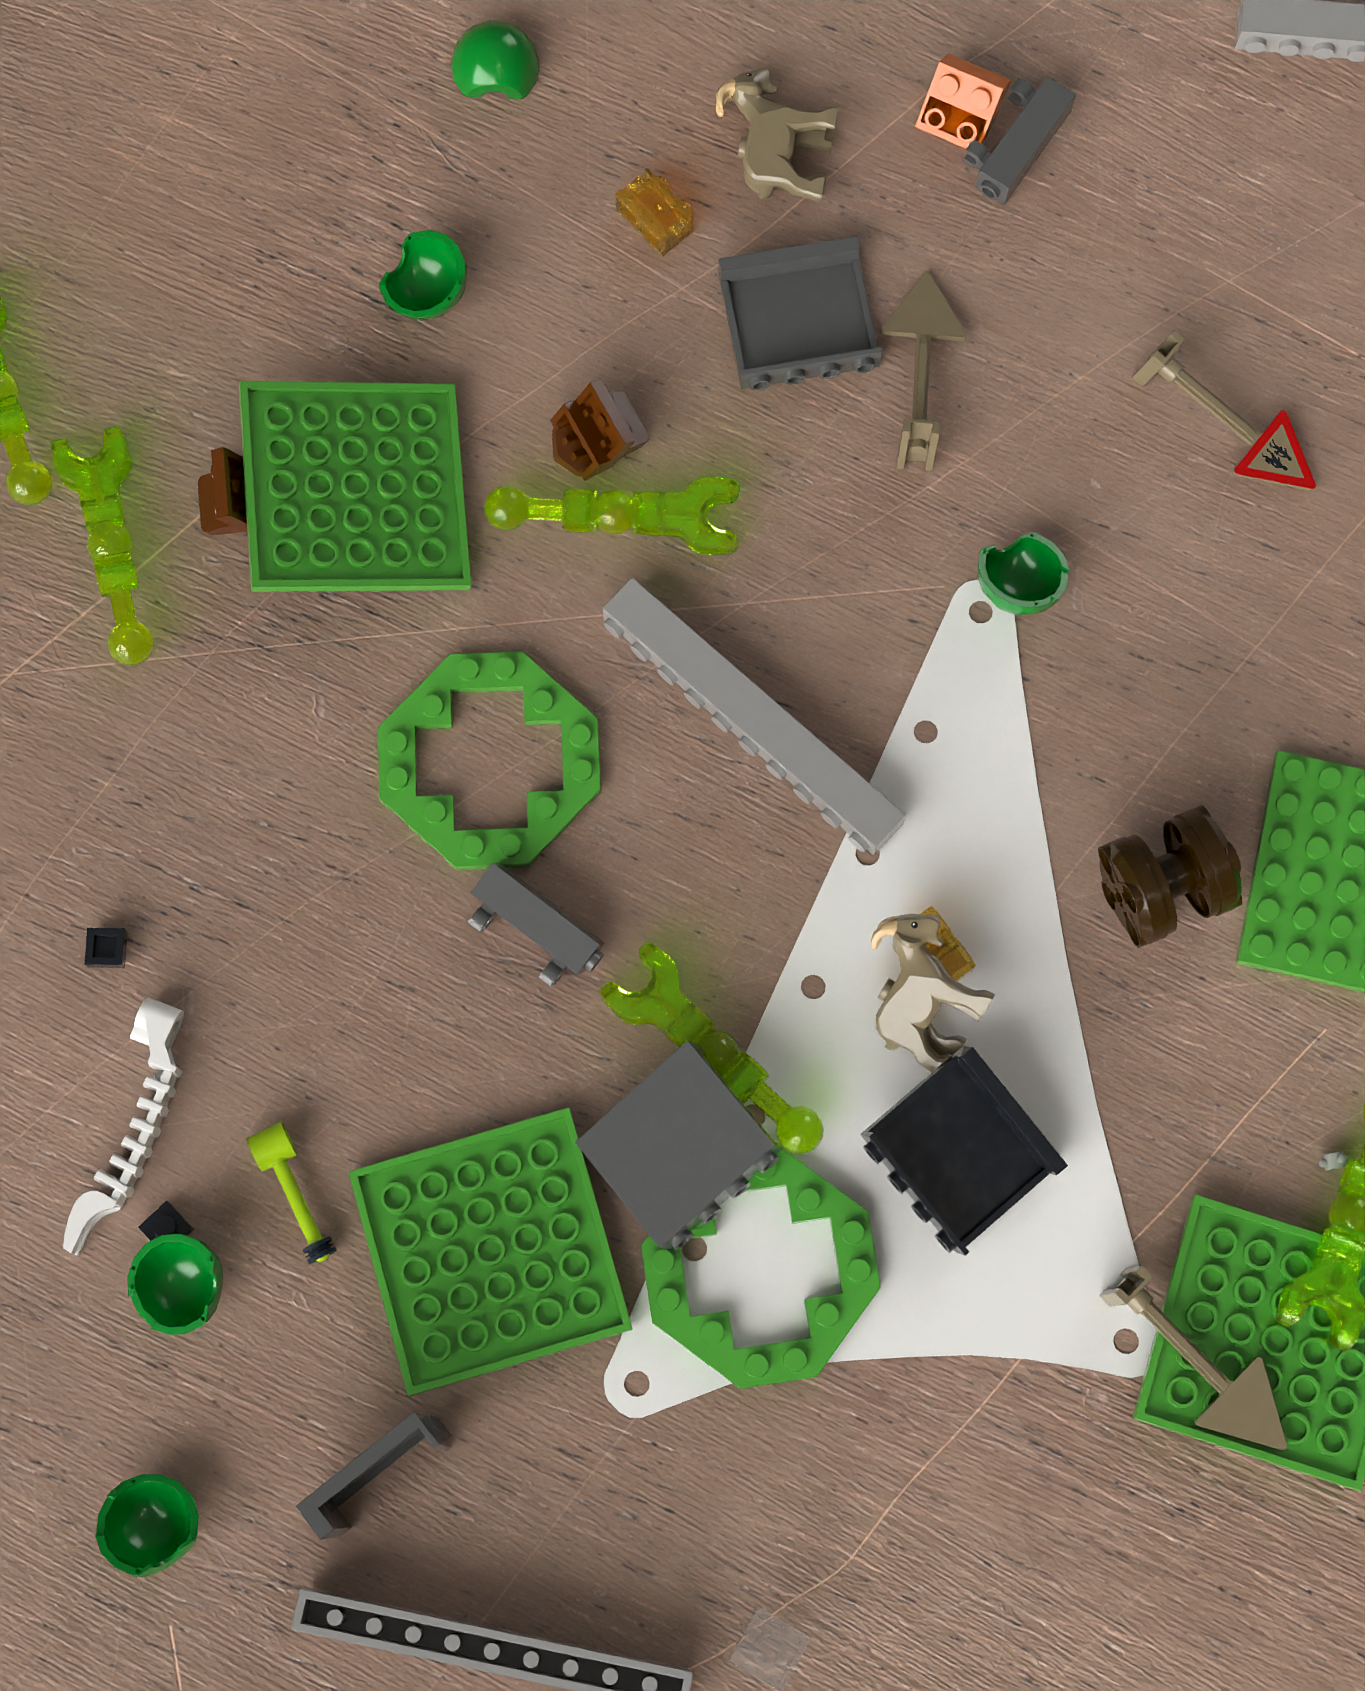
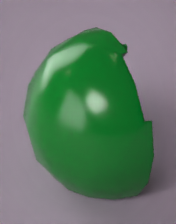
M499 20L482 22L466 30L456 43L450 64L453 80L463 95L481 98L487 92H501L506 94L509 99H523L527 97L536 85L540 69L534 44L525 32L519 27Z
M431 230L412 232L406 237L401 246L402 258L399 265L392 272L386 271L379 283V289L386 304L405 317L423 321L444 316L460 301L464 294L467 281L466 262L458 245L447 235Z
M1030 532L1019 536L1012 545L1004 549L997 550L995 545L982 548L979 552L977 577L984 594L999 609L1022 616L1041 613L1055 605L1067 588L1070 568L1065 555L1052 541L1037 533Z
M183 1234L161 1235L147 1242L133 1258L127 1276L128 1297H131L137 1313L151 1326V1329L166 1335L187 1334L207 1323L217 1309L223 1284L221 1262L205 1242Z
M141 1474L121 1482L107 1495L98 1514L95 1537L101 1554L114 1568L136 1578L147 1577L171 1566L192 1548L197 1539L199 1513L193 1496L180 1482L162 1474Z

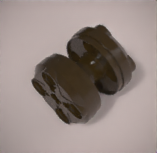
M1203 805L1177 814L1173 819L1164 823L1163 838L1167 852L1165 855L1155 858L1147 844L1137 835L1121 837L1098 848L1100 872L1103 880L1101 885L1104 896L1137 948L1166 938L1168 934L1176 931L1177 913L1173 900L1175 898L1185 895L1195 911L1204 918L1219 916L1242 905L1241 864L1233 845L1227 841L1225 835Z

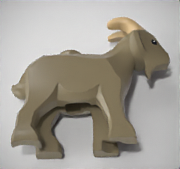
M765 68L742 73L722 84L716 93L717 115L720 118L723 117L724 106L728 101H733L750 124L748 138L741 136L738 158L744 159L742 175L747 187L758 193L761 200L768 199L774 190L781 189L789 192L794 197L800 196L821 202L827 173L816 172L810 176L798 174L791 165L794 147H810L831 153L835 132H826V128L835 130L839 108H827L821 112H809L782 105L762 97L763 94L778 92V88L770 83L769 71Z
M905 914L888 917L881 921L873 932L871 947L877 949L882 938L886 935H891L900 959L901 972L896 982L888 978L878 995V998L884 1002L876 1014V1029L886 1041L885 1048L889 1050L897 1049L900 1046L906 1048L914 1054L920 1065L932 1073L964 1046L967 1038L958 1035L945 1037L939 1034L933 1027L931 1022L941 1004L947 1003L979 1021L995 994L987 990L970 989L954 980L943 962L924 945L925 942L938 946L943 945V941L938 936L941 921L937 916Z

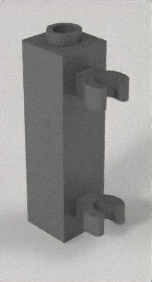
M1049 77L1045 78L1037 91L1024 79L1018 78L1010 89L1013 92L1008 99L1013 104L1025 108L992 153L976 140H973L966 149L967 155L963 161L973 168L980 169L975 187L980 189V192L988 199L998 200L1005 205L1071 113L1076 94Z
M500 862L492 863L470 892L483 902L468 921L470 925L478 931H484L497 913L554 957L539 976L549 986L556 984L567 967L577 975L583 973L585 969L591 972L604 956L600 952V949L605 944L603 941Z

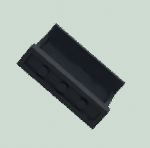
M962 1046L860 1134L867 1143L863 1148L876 1164L882 1161L891 1172L887 1176L890 1183L901 1194L906 1191L915 1202L911 1205V1208L924 1223L930 1221L938 1230L935 1238L949 1253L954 1250L964 1256L969 1253L966 1247L1045 1177L1049 1174L1058 1175L1068 1166L973 1047Z

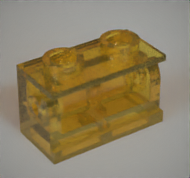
M646 168L644 170L645 179L639 176L625 188L616 192V210L663 257L694 231V212L684 199L678 200L671 193L669 184L662 176H655Z

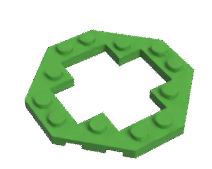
M522 651L449 654L378 727L380 801L401 818L423 841L434 848L455 870L488 869L492 863L500 862L506 868L530 867L540 857L542 851L553 840H556L575 820V817L585 806L601 793L598 718ZM523 690L525 725L561 724L564 790L527 792L528 828L455 831L453 795L417 796L416 730L452 728L451 693Z
M784 1149L777 1154L779 1160L770 1169L763 1173L758 1171L748 1180L750 1186L744 1192L786 1186L792 1224L830 1219L842 1294L804 1299L810 1338L734 1350L729 1311L690 1317L680 1248L677 1250L674 1247L672 1249L659 1248L650 1235L641 1244L652 1324L668 1334L739 1389L816 1378L881 1288L868 1211ZM715 1219L707 1224L701 1222L691 1231L693 1233L691 1239L716 1236Z

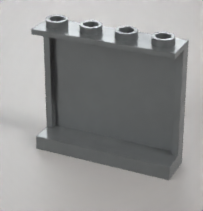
M858 236L719 258L718 276L741 389L763 390L771 384L782 382L793 385L803 382L806 378L818 376L822 379H830L843 372L855 371L856 373H866L880 366L882 349L877 347L859 263L860 246Z
M688 1040L575 1142L658 1247L663 1249H672L674 1247L677 1250L689 1242L693 1237L691 1231L701 1222L707 1224L718 1216L722 1211L720 1205L730 1196L734 1199L741 1195L750 1186L748 1180L758 1171L763 1173L770 1169L779 1160L777 1154L784 1148L781 1143L774 1142L705 1059L708 1055L699 1044Z
M413 1412L295 1507L320 1540L339 1538L352 1528L338 1509L341 1504L425 1437L433 1448L448 1451L452 1447L446 1440L452 1435L438 1417Z

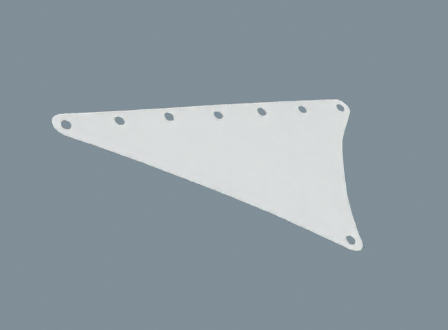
M973 580L964 583L954 594L870 780V784L906 815L904 823L879 850L880 856L878 861L870 866L863 865L857 860L855 856L857 848L849 841L848 837L850 835L846 833L730 1089L744 1106L754 1104L763 1109L765 1121L761 1126L774 1142L781 1143L785 1151L868 1211L881 1288L827 1363L902 1357L974 1355L1029 1359L1090 1369L1126 1378L1144 1376L1156 1328L1141 1313L1136 1314L1127 1304L1110 1307L1099 1296L1104 1290L1117 1287L1124 1279L1121 1273L1125 1268L1137 1267L1139 1263L1097 1108L1067 962L1037 785L1021 676L1015 615L999 609L984 594L979 580ZM984 601L991 606L993 612L988 622L976 623L971 619L969 608L973 603ZM925 720L935 724L938 730L936 739L930 743L918 741L914 735V727L917 723ZM905 914L937 916L941 921L938 936L943 941V945L938 946L930 942H925L924 945L943 962L954 980L970 989L987 990L995 994L979 1021L952 1005L942 1003L931 1024L939 1034L945 1037L958 1035L967 1038L964 1046L973 1047L1068 1165L1058 1175L1049 1174L973 1240L966 1247L969 1251L966 1256L954 1250L949 1253L935 1238L938 1230L930 1221L924 1223L911 1208V1205L915 1203L906 1191L901 1194L890 1183L887 1176L891 1172L882 1161L876 1164L863 1148L867 1143L860 1135L931 1074L930 1071L918 1063L914 1054L901 1046L894 1050L885 1048L886 1041L876 1029V1014L884 1002L878 998V995L888 978L896 982L901 972V965L891 935L884 936L877 949L871 947V938L879 923L892 916ZM817 975L824 980L826 987L821 997L810 999L803 994L801 984L807 976ZM786 1186L744 1192L734 1199L730 1196L720 1205L722 1211L714 1218L717 1235L702 1237L707 1245V1253L703 1259L690 1261L684 1257L682 1247L680 1248L690 1317L729 1311L734 1350L810 1338L804 1299L842 1294L830 1219L792 1224ZM645 1280L629 1317L633 1330L622 1333L604 1374V1390L608 1401L620 1413L629 1418H643L732 1384L724 1376L652 1324ZM1123 1328L1134 1331L1139 1339L1137 1349L1130 1354L1119 1352L1113 1343L1115 1334ZM633 1371H642L650 1381L648 1391L639 1397L631 1396L624 1387L625 1378Z

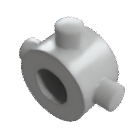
M1344 1151L1334 1152L1321 1156L1322 1160H1319V1166L1321 1168L1324 1167L1325 1171L1347 1167V1163L1351 1161L1349 1155H1345Z

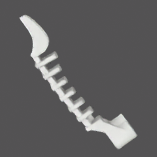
M150 997L143 1001L138 1010L130 1039L149 1046L150 1057L148 1064L149 1067L156 1069L157 1072L154 1078L146 1076L143 1087L156 1093L154 1099L141 1095L137 1102V1107L148 1111L146 1120L133 1116L129 1126L141 1132L138 1140L125 1135L121 1143L122 1147L132 1151L129 1160L115 1153L109 1161V1165L123 1171L120 1179L102 1169H98L94 1176L95 1181L113 1190L111 1197L98 1191H89L78 1197L74 1203L64 1234L63 1249L79 1256L94 1225L106 1215L121 1211L126 1199L132 1197L135 1192L133 1187L136 1180L142 1177L146 1158L151 1157L153 1142L161 1133L160 1125L162 1119L168 1115V1103L170 1098L174 1097L176 1093L174 1086L177 1077L180 1078L183 1073L175 1064L171 1047L181 1027L184 1011Z

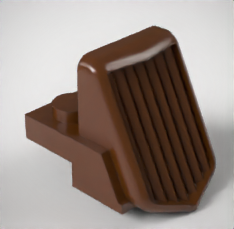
M602 378L590 382L575 400L564 403L550 420L554 427L552 430L554 460L574 475L582 477L584 481L611 468L621 457L641 448L649 440V435L626 394L620 390L608 391Z
M225 447L211 450V473L202 475L198 480L201 529L209 535L248 533L243 456Z

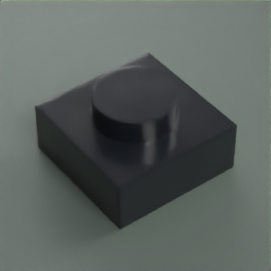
M87 928L84 965L95 968H125L127 930L125 928Z
M167 1200L138 1227L150 1241L167 1234H183L188 1236L195 1230Z

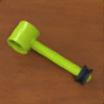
M280 1121L247 1137L248 1146L260 1170L264 1172L273 1168L308 1242L309 1246L303 1249L304 1254L308 1253L306 1257L310 1256V1259L307 1260L308 1263L312 1264L317 1261L324 1262L328 1260L329 1255L335 1253L337 1249L336 1247L331 1248L333 1245L329 1244L332 1241L331 1237L322 1238L287 1162L297 1156V1152L284 1124Z

